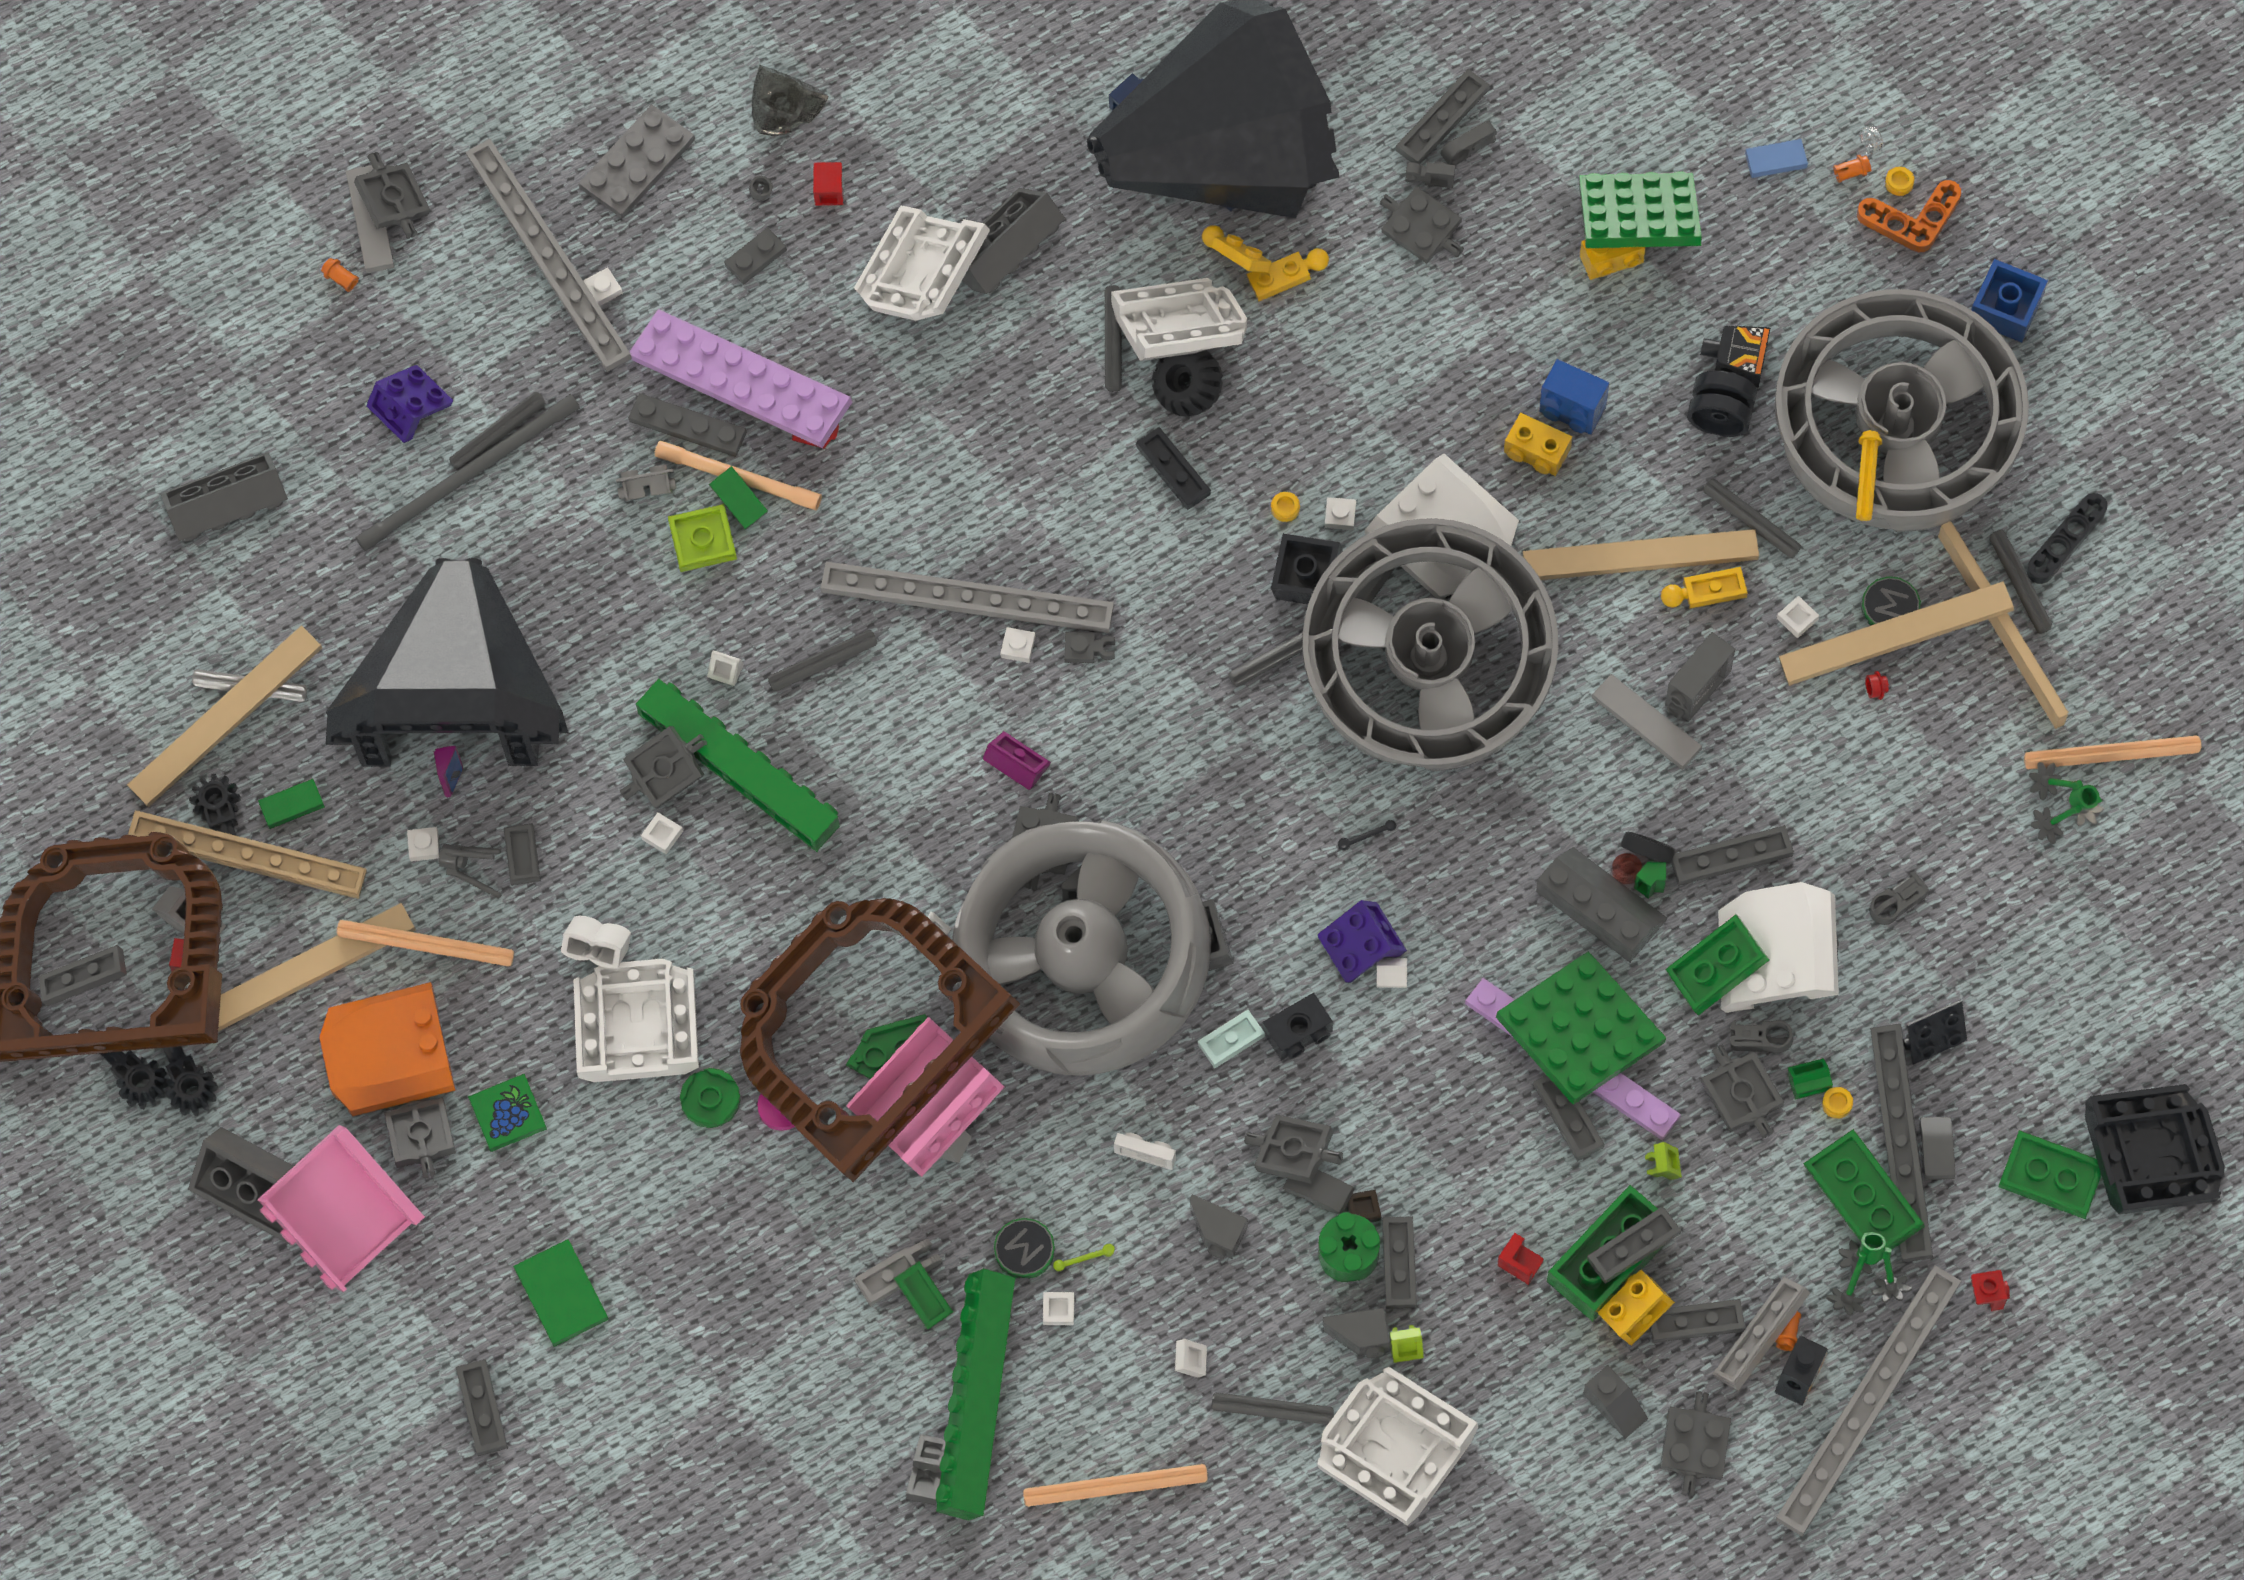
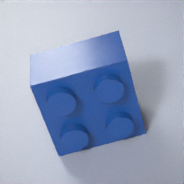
M1994 259L1973 303L1972 311L1991 324L1999 334L2022 343L2043 299L2048 280Z
M1556 359L1542 385L1539 412L1551 421L1556 422L1559 420L1568 424L1575 432H1586L1592 435L1607 406L1609 382Z

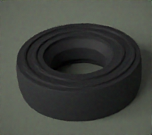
M1625 832L1621 841V846L1624 849L1659 862H1666L1667 864L1671 863L1675 854L1673 847L1633 832Z

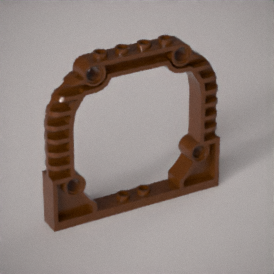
M151 832L148 836L140 837L123 835L119 839L98 837L94 841L89 842L69 840L66 844L53 845L45 849L41 855L40 863L27 871L29 875L13 886L11 895L2 907L3 912L0 918V1062L217 1043L222 974L217 968L220 957L219 945L221 943L220 928L222 927L221 912L223 910L221 888L210 868L199 858L189 853L188 849L177 839L162 832ZM152 869L165 880H181L186 896L182 964L180 968H176L169 975L167 987L170 994L161 1006L151 1014L150 1027L123 1029L112 1026L107 1027L106 1031L81 1029L78 1033L51 1034L37 1017L42 1006L41 998L30 989L35 927L39 913L54 892L74 889L81 884L87 875Z
M891 898L870 901L862 900L850 906L843 901H835L813 917L811 924L802 933L793 938L791 945L782 955H778L773 959L767 971L751 983L750 989L742 997L740 1007L746 1016L741 1028L740 1056L746 1075L754 1087L842 1174L854 1182L1018 1008L1020 1003L923 912L913 905ZM847 915L845 921L838 924L840 918ZM871 930L890 931L900 935L913 944L941 972L938 979V988L954 1004L953 1025L961 1032L936 1059L931 1060L925 1066L924 1072L916 1081L909 1083L905 1087L903 1095L878 1121L870 1114L849 1116L845 1110L833 1101H824L817 1105L784 1073L775 1059L772 1044V1035L781 1027L786 1019V1001L838 946L849 947L856 945ZM962 981L959 989L952 991L954 985ZM764 1003L762 1009L756 1012L758 1005ZM836 1115L834 1122L828 1125L829 1118Z

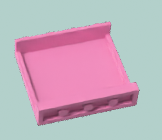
M928 1017L874 1074L868 1083L855 1094L846 1106L856 1116L870 1114L878 1121L903 1095L905 1087L909 1083L916 1081L924 1072L925 1066L931 1060L936 1059L953 1039ZM971 1057L888 1146L922 1177L1003 1090L1004 1086Z
M341 1125L337 1126L258 1199L263 1206L260 1209L261 1213L271 1223L275 1220L283 1228L280 1234L290 1245L293 1246L296 1243L303 1250L300 1256L311 1268L315 1265L323 1273L320 1279L331 1290L336 1287L342 1292L347 1290L345 1285L411 1224L417 1225L425 1218L350 1131Z

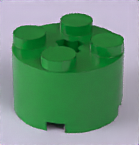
M1343 1212L1324 1225L1319 1235L1318 1257L1322 1269L1328 1276L1339 1282L1360 1281L1367 1278L1375 1270L1379 1260L1380 1236L1369 1220L1360 1215ZM1344 1246H1354V1250L1350 1248L1347 1251H1344Z

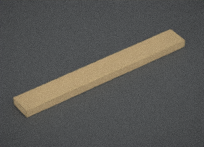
M1948 522L1941 525L1938 538L1971 592L1991 586L1953 523ZM2008 613L1989 619L2054 728L2057 729L2065 725L2068 716L2067 709Z
M1752 529L1523 551V557L1535 570L1540 580L1752 561L1759 559L1756 530Z
M2003 581L1781 655L1779 660L1790 686L2014 611V606Z
M301 625L130 781L127 786L149 808L322 649V646Z
M136 810L128 835H135L137 837L148 836L151 832L169 834L183 844L189 853L199 859L357 899L360 897L367 873L366 868Z
M402 903L363 922V924L403 931H416ZM335 936L221 994L218 1031L387 945Z

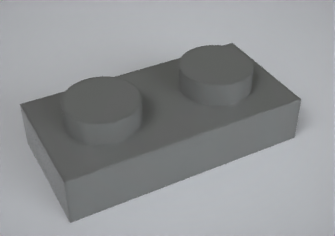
M767 227L725 260V267L744 285L785 253L787 248Z

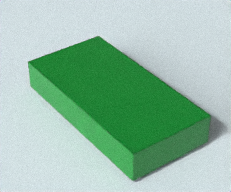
M732 466L709 483L711 489L745 530L768 513V510Z
M314 779L258 800L269 829L325 808Z
M917 1261L893 1278L926 1329H930L953 1313L920 1261Z

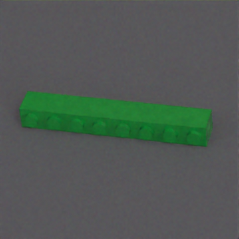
M658 679L636 703L638 715L660 732L669 726H673L681 739L686 743L701 734L704 737L702 740H706L707 745L694 752L695 759L818 852L840 827L837 810L829 803H820L815 799V794L805 785L800 787L794 783L793 777L783 768L777 770L770 764V759L761 751L755 753L748 747L747 741L742 736L736 733L733 736L725 730L726 726L717 717H708L703 713L704 709L693 699L688 701L682 697L681 691L670 682L666 684Z
M984 1268L970 1273L964 1285L966 1297L960 1314L962 1326L960 1337L956 1343L958 1355L956 1366L952 1373V1380L954 1382L953 1392L948 1402L950 1414L948 1426L944 1432L946 1443L944 1455L940 1461V1485L936 1491V1512L964 1520H972L984 1516L1015 1277Z

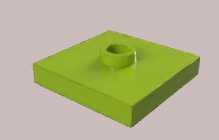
M724 504L668 516L680 572L737 560Z

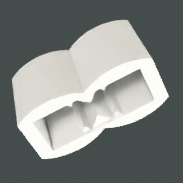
M574 916L563 934L561 952L575 960H590L601 967L618 968L629 949L631 932L617 924H602L591 917Z

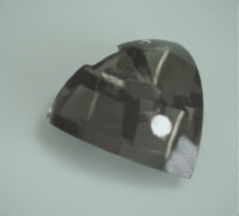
M759 65L752 93V117L755 128L760 134L770 136L792 133L791 129L802 123H810L823 109L829 96L795 77Z

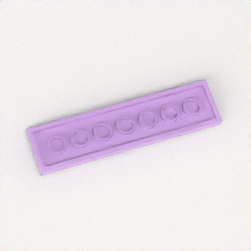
M659 309L630 350L631 360L823 448L852 404L850 396Z

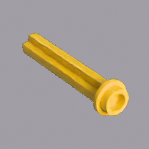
M1868 430L1864 431L1862 436L1859 437V444L1862 445L1856 519L1859 521H1870L1872 519L1878 446L1882 445L1880 434L1876 431Z

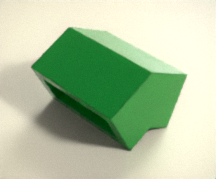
M1647 862L1636 875L1634 889L1648 899L1654 892L1664 893L1666 862Z
M1824 1058L1788 1067L1789 1082L1795 1100L1826 1092L1833 1087L1830 1070Z

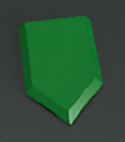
M926 1014L867 1029L846 1066L871 1079L892 1057L895 1051L915 1032L917 1027L927 1019Z

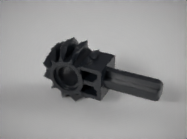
M211 774V781L209 782L204 777H201L202 787L193 786L192 791L196 795L189 798L190 803L196 805L193 808L194 814H202V821L208 822L211 830L236 836L234 826H237L238 822L235 812H238L239 809L234 803L241 801L240 794L235 793L238 789L235 783L229 784L227 776H223L219 782L216 774ZM213 794L222 795L221 801L217 804H209L208 799Z
M123 1051L99 1053L112 1066L110 1070L117 1079L116 1084L118 1088H121L119 1095L122 1099H127L129 1106L133 1107L138 1103L140 1109L144 1110L147 1102L150 1101L152 1106H156V1097L165 1098L166 1093L163 1089L169 1087L167 1084L168 1080L165 1078L167 1072L164 1068H159L156 1060L153 1059L147 1063L146 1058L141 1057L139 1059L132 1051H128L126 1054ZM149 1079L146 1086L136 1087L139 1081Z
M182 1046L164 1047V1053L170 1063L165 1067L171 1078L167 1082L171 1089L166 1091L167 1098L171 1099V1107L173 1109L180 1108V1112L184 1116L190 1110H192L194 1116H198V1108L201 1107L209 1111L210 1107L207 1101L216 1102L217 1097L213 1092L218 1090L217 1083L213 1081V1074L209 1071L204 1073L202 1066H196L191 1054L186 1056ZM190 1087H199L194 1094H185Z

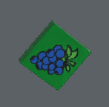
M525 1074L468 1096L490 1152L547 1130Z

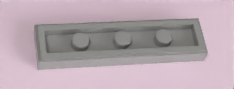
M372 165L346 170L366 273L395 268L387 228L376 229L354 184L356 176L373 170Z
M1611 674L1592 694V699L1681 770L1702 750V745Z
M1783 1277L1713 1372L1714 1377L1739 1391L1809 1296L1810 1292L1807 1288Z

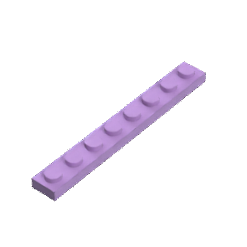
M1482 978L1465 1000V1004L1512 1036L1497 1020L1496 1014L1497 1011L1515 999ZM1622 1073L1593 1091L1595 1095L1662 1141L1681 1115Z

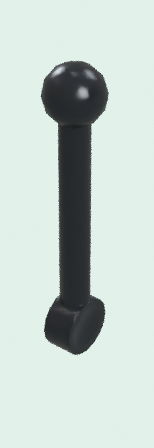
M1388 820L1385 825L1349 840L1341 838L1338 841V847L1346 851L1354 843L1386 830L1394 831L1397 826L1396 822Z

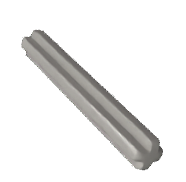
M196 669L192 676V682L197 687L230 691L245 676ZM285 682L270 697L304 702L307 697V687L302 684Z

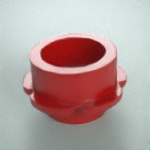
M1879 671L1866 676L1865 686L1869 698L1878 697V699L1882 700L1884 694L1889 691L1887 677L1885 675L1881 676Z

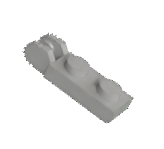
M929 1239L920 1241L909 1249L907 1247L855 1277L854 1281L870 1307L900 1290L893 1278L915 1264V1257L927 1252L932 1247ZM936 1254L924 1260L921 1264L926 1272L941 1264L942 1259Z

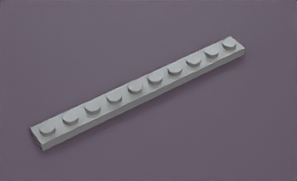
M491 139L466 151L468 160L606 372L632 359L629 350Z
M832 562L825 563L821 583V593L1110 633L1114 602Z
M1934 1265L1777 1515V1522L1803 1537L1958 1289L1961 1280Z

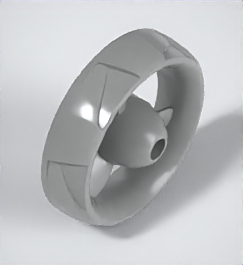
M1886 289L1856 295L1838 302L1816 316L1802 329L1785 355L1778 376L1774 404L1776 422L1785 446L1789 466L1807 492L1825 508L1853 521L1873 527L1893 529L1896 532L1926 530L1948 523L1975 506L1998 482H2002L2011 470L2020 452L2027 428L2029 411L2028 391L2020 364L2010 346L1995 328L1977 313L1951 299L1928 292L1907 289ZM1881 337H1908L1941 347L1928 360L1924 368L1906 362L1890 363L1877 368L1866 379L1846 366L1831 360L1840 352L1855 344ZM1983 388L1990 411V426L1987 437L1976 454L1966 464L1951 474L1940 478L1938 463L1929 444L1934 441L1940 432L1946 404L1965 399ZM1811 394L1836 403L1856 405V422L1861 434L1864 431L1871 430L1878 432L1882 438V445L1878 446V452L1886 455L1883 482L1875 480L1873 513L1870 521H1859L1856 519L1860 473L1839 460L1823 441L1814 422Z
M1438 518L1406 520L1384 526L1361 537L1334 559L1323 573L1312 593L1304 619L1303 659L1306 674L1317 704L1331 725L1350 744L1375 759L1394 764L1424 767L1430 771L1452 770L1469 766L1490 757L1505 747L1540 710L1552 685L1557 664L1558 628L1556 616L1546 588L1535 570L1524 557L1502 539L1486 530L1454 520ZM1441 562L1460 566L1471 571L1457 586L1449 602L1437 598L1415 600L1402 607L1394 617L1368 601L1355 598L1377 576L1409 563ZM1512 611L1521 637V660L1518 671L1504 696L1490 710L1475 719L1469 696L1460 682L1469 670L1473 660L1474 634L1499 623ZM1338 641L1360 647H1385L1386 659L1393 674L1405 685L1420 690L1418 706L1420 729L1401 726L1385 719L1370 709L1359 698L1343 671Z
M1099 820L1097 823L1065 822L1039 826L1026 830L998 848L985 861L981 872L973 882L957 914L952 939L1000 985L1020 980L1042 969L1047 978L1064 991L1076 994L1094 992L1099 1008L1110 1024L1106 1027L1084 1032L1054 1031L1038 1026L1014 1011L989 1037L996 1046L1021 1063L1042 1071L1062 1075H1094L1118 1070L1136 1063L1164 1045L1185 1023L1196 1006L1208 975L1211 953V936L1206 909L1199 892L1183 867L1167 850L1151 838L1137 830L1106 820ZM1083 861L1078 876L1077 899L1060 903L1047 912L1040 921L1034 938L1016 936L993 939L1003 910L1020 888L1046 870L1071 862ZM1138 877L1144 880L1160 897L1170 923L1171 946L1169 959L1161 980L1155 989L1140 974L1125 965L1128 953L1127 939L1123 928L1115 917L1130 899L1138 882ZM962 981L957 983L958 988L961 986Z

